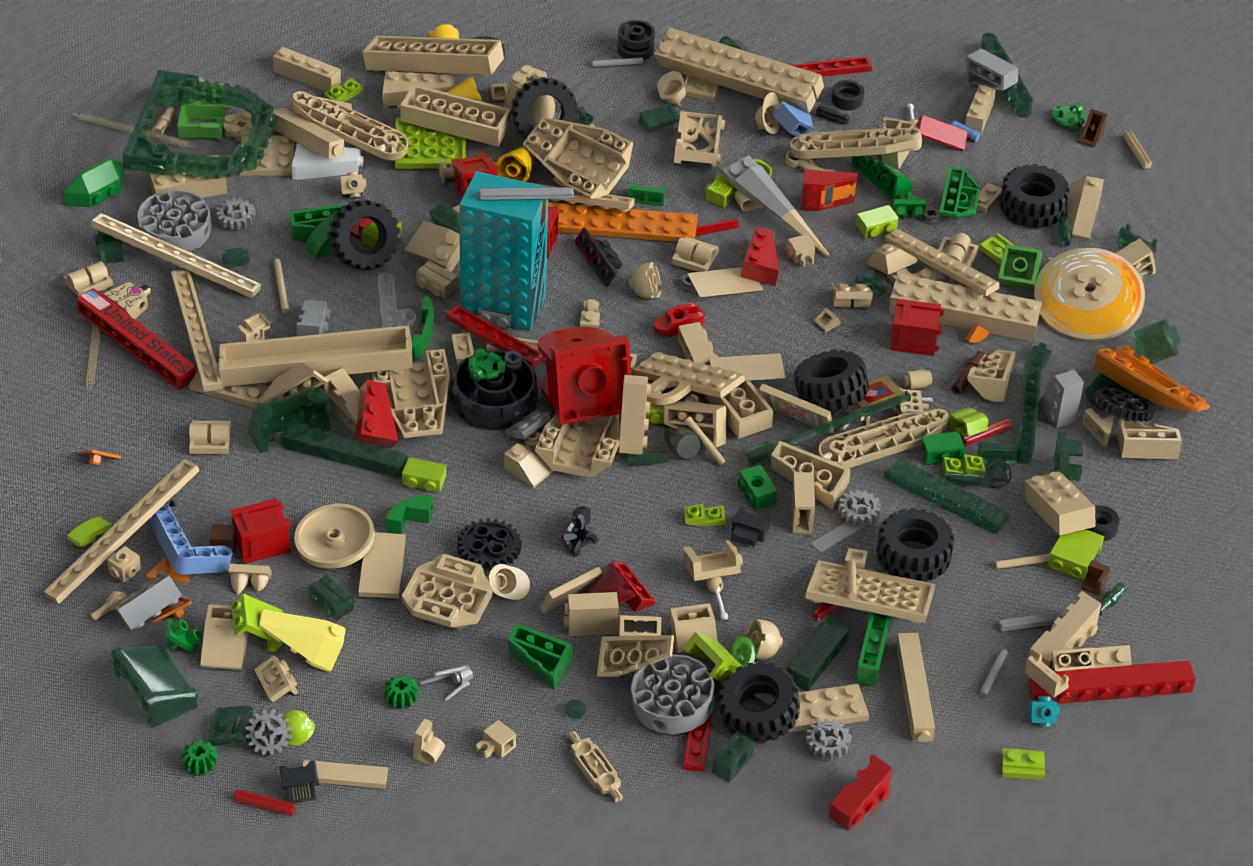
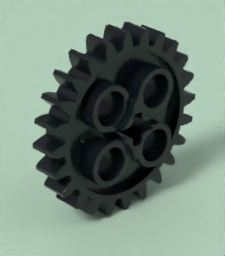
M1115 387L1098 388L1093 398L1096 405H1099L1101 409H1106L1105 412L1117 415L1119 418L1124 417L1126 420L1132 419L1134 422L1136 420L1140 422L1151 421L1155 412V407L1152 406L1153 404L1148 403V400H1143L1142 397L1129 391L1125 392L1121 388L1119 390Z
M487 518L486 522L479 519L478 524L472 521V527L465 525V530H461V535H458V555H462L463 560L480 564L483 570L488 568L491 571L494 566L498 564L507 565V562L514 564V559H518V554H521L522 540H520V534H517L516 528L512 529V524L505 526V520L498 523L497 518L493 522L489 518Z

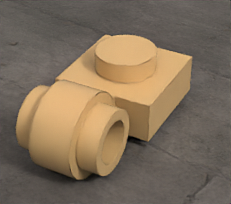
M588 299V301H584V311L581 312L580 327L599 328V302L596 299Z

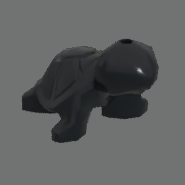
M585 506L574 509L573 518L564 527L561 535L565 546L571 550L574 556H579L581 548L589 540L594 544L598 542L597 535L588 531L585 527L590 522L591 510Z

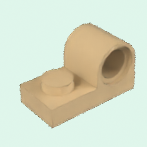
M424 719L415 732L413 759L427 765H434L443 752L445 745L439 738L433 736V731H431L432 721Z

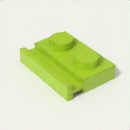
M997 233L995 237H990L980 243L979 250L1001 265L1005 244H1014Z
M1002 748V777L1044 780V751Z

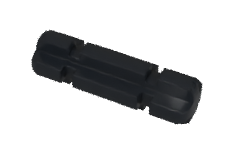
M824 106L817 107V115L836 122L839 121L842 124L848 123V115L829 108L826 109Z

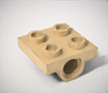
M956 233L953 238L944 236L938 250L971 267L979 246L971 244L968 235Z
M681 237L677 243L672 264L696 272L708 271L719 252V247L689 237Z
M102 261L63 276L64 283L78 297L92 288H95L97 291H103L113 286V281L108 276L107 269Z
M837 284V287L833 286V307L850 308L851 299H853L854 308L871 307L873 292L865 284H855V287H849L848 284Z
M192 421L189 432L190 454H229L231 421Z

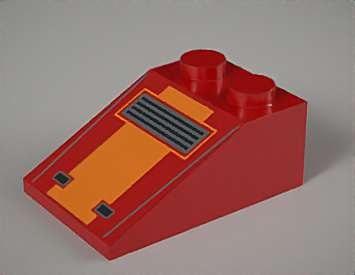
M804 169L801 210L822 211L854 203L858 173Z

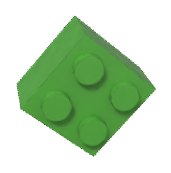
M1005 244L998 277L999 285L1034 291L1042 259V250Z

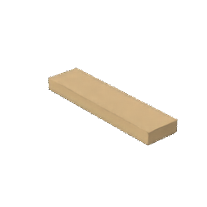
M304 760L303 766H306L310 760ZM315 761L319 783L386 788L388 767Z

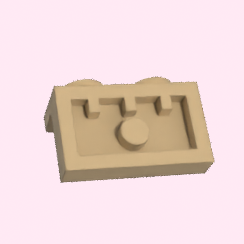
M275 655L254 669L272 702L289 691L294 695L299 693L296 688L297 681L288 673L290 670L289 666L284 660L280 661Z

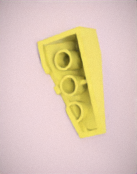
M264 609L261 611L258 626L278 642L283 641L290 646V650L296 654L298 652L307 659L306 662L311 666L329 673L332 671L342 648L346 628L326 620Z

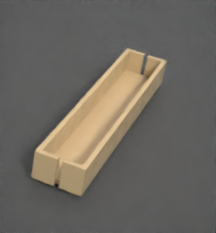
M670 27L663 37V42L659 44L654 53L658 66L762 99L768 93L773 92L779 97L780 104L783 101L806 113H810L816 102L815 98L819 97L824 88L820 74Z
M407 325L220 344L219 372L222 386L273 382L277 376L300 363H304L324 377L341 368L347 374L413 368L410 328Z

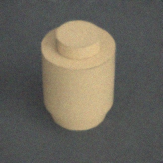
M925 369L907 371L906 376H903V383L909 390L927 388L929 385H932V375L929 370L926 371Z

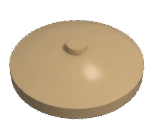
M330 504L317 508L307 514L298 524L294 539L297 552L304 561L319 568L333 569L348 566L364 557L373 545L375 532L371 518L362 509L349 504Z

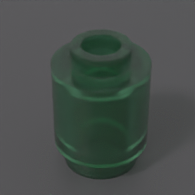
M240 247L225 250V254H222L223 264H227V267L231 268L250 263L248 249Z

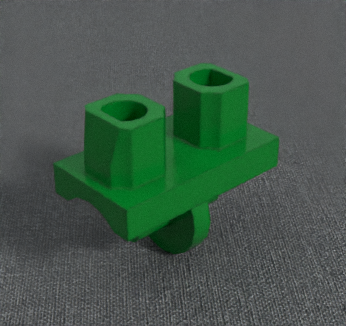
M907 191L906 196L894 199L893 212L898 216V219H905L906 213H913V219L921 220L926 207V199H918V196H911V191Z
M168 619L165 623L167 625L165 633L167 647L170 649L180 647L191 654L196 652V644L202 640V632L197 628L189 631L188 624L183 619L176 622Z

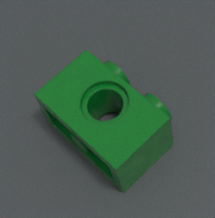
M761 465L739 472L738 488L744 492L747 502L753 506L754 510L776 504L777 489Z

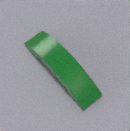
M428 296L424 297L421 308V322H425L422 335L414 334L412 340V361L418 359L426 351L433 337L434 311Z

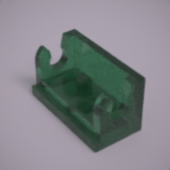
M1128 223L1126 224V229L1123 226L1120 228L1117 244L1125 248L1131 242H1135L1140 238L1153 253L1157 251V239L1153 238L1152 242H1148L1140 236L1131 233V225Z

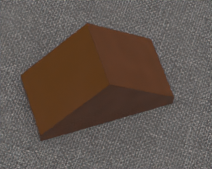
M1091 109L1079 141L1096 147L1104 134L1108 114Z

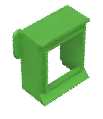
M199 100L182 101L177 125L179 140L181 138H216L221 141L224 129L223 123L225 121L223 104H201ZM189 120H216V123L188 124Z

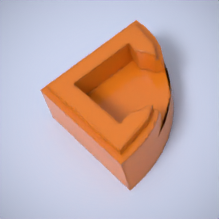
M974 323L965 339L972 343L980 342L990 332Z

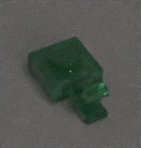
M870 269L856 276L855 282L857 284H865L866 287L873 289L878 295L886 293V290L882 288L886 286V282L881 280V277Z

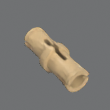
M167 107L163 115L157 119V124L152 129V133L155 132L154 135L156 134L157 137L159 134L161 137L165 129L171 125V120L176 115L174 108Z

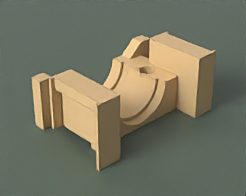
M260 312L248 319H244V326L247 329H244L241 325L238 326L243 342L265 340L264 331L270 328V322Z

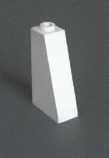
M297 143L292 163V180L347 175L348 172H359V168L363 167L364 157L361 156L360 149L344 147V156L328 159Z

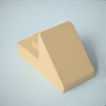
M1091 408L1084 410L1082 424L1104 447L1108 446L1114 415L1101 419Z

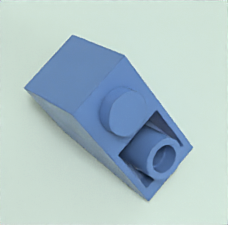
M783 101L773 112V116L792 135L799 136L809 133L813 129L810 114Z

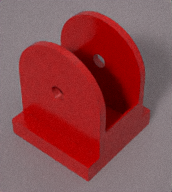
M571 327L555 330L540 337L538 340V350L546 358L547 378L541 383V392L555 407L556 420L560 425L622 414L625 375H631L629 339L625 335L615 337L610 332L599 328Z

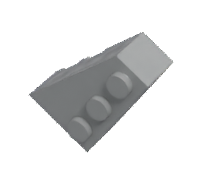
M979 49L967 56V85L974 84L977 87L983 85L998 90H1005L1018 82V67L983 49Z
M305 300L302 307L303 313L299 316L301 322H297V336L327 333L328 322L326 321L330 320L331 310L327 309V301Z
M1075 370L1055 375L1037 403L1046 414L1048 420L1056 428L1074 423L1077 419L1084 381Z
M163 572L157 573L155 581L150 584L146 582L142 585L143 589L135 594L132 593L114 607L126 628L130 630L141 628L145 624V620L150 617L151 619L157 617L162 613L161 610L166 606L171 607L179 601L178 598L182 595L169 575Z

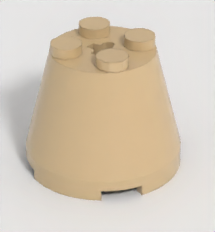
M525 65L522 69L515 72L503 107L511 109L512 100L515 98L517 90H520L525 82H531V79L547 78V73L532 68L529 65ZM539 96L529 106V117L535 125L539 123L542 117L553 119L555 115V102L552 96Z

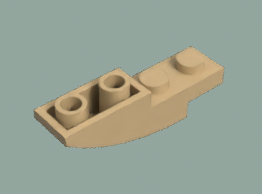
M1130 645L1052 651L1054 672L1132 665Z

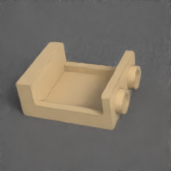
M729 540L725 541L724 552L697 556L691 546L683 547L684 566L694 581L741 573L740 566L743 565L742 555L737 552L736 547Z

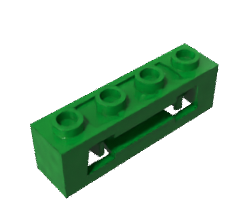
M871 612L855 682L876 686L892 616Z

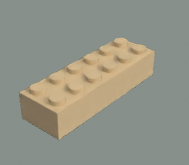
M413 84L400 105L402 122L494 146L500 145L511 126V109Z

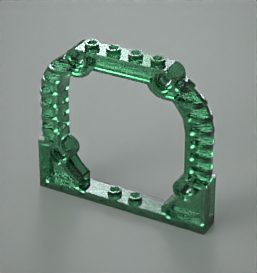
M158 70L123 152V169L165 175L167 170H169L173 174L182 172L185 176L188 173L193 174L194 177L201 175L204 176V179H208L209 176L220 179L221 176L225 175L228 178L232 177V174L237 171L241 174L245 170H255L258 167L259 161L264 158V149H267L268 138L272 136V127L274 128L276 125L274 107L266 103L264 98L262 100L257 92L253 93L247 87L245 89L240 88V85L232 87L229 83L220 85V82L212 84L209 80L200 82L197 75ZM195 100L244 109L251 114V124L253 126L246 143L238 145L233 154L221 157L171 151L166 144H154L145 133L146 130L149 131L150 120L154 119L157 105L166 106L174 102L191 104Z

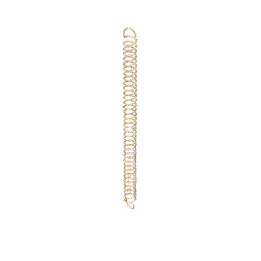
M72 113L73 115L77 116V118H78V114ZM81 113L83 115V113ZM84 113V115H83V120H84V121H87V122H90V123H92V122L94 121V119H93V117H92L91 115H90V116L88 115V117H87L86 114ZM80 114V119L82 118L81 114ZM87 114V115H88V114ZM93 116L95 118V116ZM98 117L95 118L96 124L108 127L109 122L106 119L104 120V125H102L103 121L101 120V124H99L100 120ZM99 117V118H100V117ZM100 118V119H101V118ZM102 118V119H103V118ZM78 119V120H80V119ZM81 119V120H82V119ZM103 119V120H104V119ZM108 120V121H109V120ZM111 121V122H112V121ZM114 121V122H115V121ZM110 122V127H111V125H112L111 122ZM117 122V123H118V122ZM93 123V124H94V123ZM113 123V127H112V128L117 129V127H118L117 123H116V128H114V126H115L114 123ZM120 123V124H121V123ZM119 124V129H117V130H120V128H121V125H120V124ZM123 124V125H124V124ZM122 125V130H120V131H123V128H124L123 125ZM126 125V126H127V125ZM129 125V126H130V125ZM125 126V132H126V129H127L126 126ZM132 126V127H133V126ZM108 127V128H109V127ZM128 127L127 132L132 133L133 128L131 127V132H129L130 127ZM135 127V128H136V127ZM134 128V133H132V134H135V132H136V129H135V128ZM138 128V129H139V128ZM137 129V134H135V135H138V132H139L138 129ZM141 129V130H142V129ZM144 129V130H145V129ZM140 130V136H141V133H142L141 130ZM147 130V131H148V130ZM123 131V132H124V131ZM143 131L142 136L147 137L148 132L146 131V136H144L145 131ZM150 131V132H151V131ZM149 132V137H147V138H150V136H151V133H150V132ZM153 132V133H154V132ZM152 133V138H150V139H153V136H154L153 133ZM156 133V134H157V133ZM155 134V140H156V137H157L156 134ZM159 134L157 140L162 141V142H165L166 137L164 136V141H162L163 136H161V140H159V138H160V134ZM162 134V135H163V134ZM138 135V136H139V135ZM165 135V136H166V135ZM141 136V137H142V136ZM168 136V137H169V136ZM167 137V142H165V143H168V140H169L168 137ZM171 137V138H172V137ZM170 138V143H168V144H171V141H172L171 138ZM174 138V139H175V138ZM177 138V140H178V138ZM153 139V140H154V139ZM173 139V144H174V142H175L174 139ZM180 139V140H181V139ZM156 140V141H157V140ZM176 140V144H174V145H177V143H178L177 140ZM183 140V141H184V140ZM179 141V145L177 146L185 148L188 145L184 141L182 142V146H180L181 142ZM186 141V142H187V141ZM171 144V145H172V144ZM190 145L189 147H193V145Z
M92 327L88 369L94 365L96 370L95 363H97L98 347L91 348H93L92 345H99L100 330L97 333L93 332L98 330V327ZM88 369L86 384L88 380H95V372L88 374L90 373Z

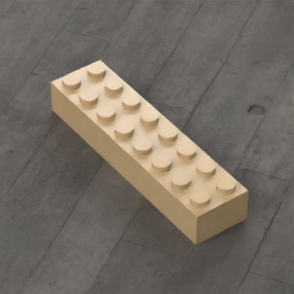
M375 36L363 50L366 70H373L375 72L404 71L405 73L429 72L436 74H479L489 76L493 74L504 59L501 40Z
M898 273L890 299L889 314L895 315L897 298L941 304V310H944V315L939 317L940 324L971 330L975 323L989 331L990 334L1033 342L1042 302L996 292L985 296L970 287Z

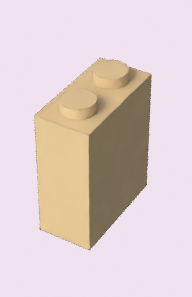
M794 472L791 495L792 533L812 534L815 513L814 473Z
M617 592L568 594V603H564V614L567 615L564 616V628H568L569 636L617 634L619 611Z
M620 615L618 618V636L661 635V617Z

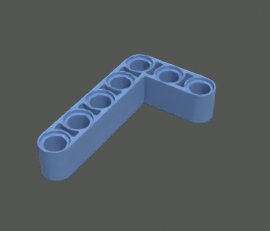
M165 503L149 518V524L175 572L179 574H203L228 571L232 550L226 546L191 547L168 504Z

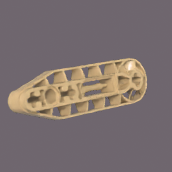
M297 91L293 94L291 107L295 114L341 137L345 142L386 160H397L406 155L408 139L400 131L333 100L315 97L303 91ZM402 146L404 149L398 152V147Z
M878 128L817 132L796 136L792 139L790 146L792 155L800 159L877 155L919 150L922 147V136L918 128Z
M943 409L904 413L824 439L819 444L818 456L851 468L923 445V435L940 434L946 431L949 420L948 413Z

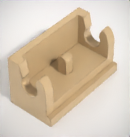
M1037 652L1035 660L1032 656L1027 658L1024 673L1052 697H1056L1069 687V677L1064 674L1062 679L1041 661L1042 655Z

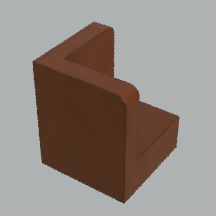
M212 524L209 536L210 546H226L232 550V553H235L234 536L236 526Z
M1091 560L1081 589L1099 596L1108 580L1110 567Z

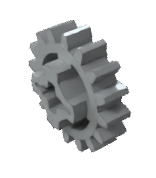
M233 198L231 202L226 200V204L220 203V207H217V220H219L220 225L223 224L224 228L229 226L230 230L234 228L240 230V227L246 229L247 224L252 225V221L256 220V209L253 203L249 204L248 200L242 202V198L238 201Z
M859 489L856 490V493L850 490L849 495L843 494V499L840 498L838 512L841 513V518L846 517V522L852 521L854 526L857 523H860V526H863L864 523L871 525V520L876 522L877 517H880L881 503H879V498H874V493L868 495L867 490H864L863 493Z
M267 709L263 710V715L259 712L255 713L257 719L250 718L249 722L252 726H246V729L250 731L246 738L252 739L249 746L255 744L254 751L257 752L262 749V755H266L268 751H270L271 755H274L275 749L279 752L283 751L281 745L288 746L289 743L286 739L292 738V735L287 733V731L292 729V726H286L289 719L283 720L282 712L275 715V709L271 710L270 714H268ZM272 719L276 720L281 726L275 725ZM262 720L261 728L256 730L257 724ZM268 728L273 730V734L270 737L264 733ZM282 734L281 740L276 744V737ZM258 738H260V739H262L263 741H265V744H266V745L261 744V743L258 741Z
M826 718L824 723L817 720L816 725L811 724L810 730H807L806 745H809V751L814 750V756L820 754L823 760L826 756H829L830 760L833 759V756L839 759L841 758V753L846 755L847 749H850L851 734H848L849 728H843L842 722L836 724L835 719L832 722H828Z

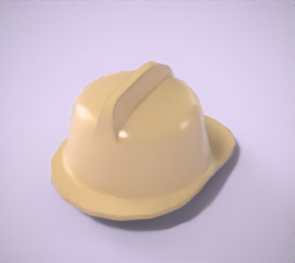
M677 71L666 73L658 82L659 95L661 99H664L669 104L676 103L680 106V101L686 96L683 77Z
M768 93L764 98L763 105L755 114L758 129L766 130L770 134H776L780 128V122L773 116V112L780 105V100L776 93Z
M498 564L486 576L492 588V593L511 600H520L529 592V578L524 571L518 568Z

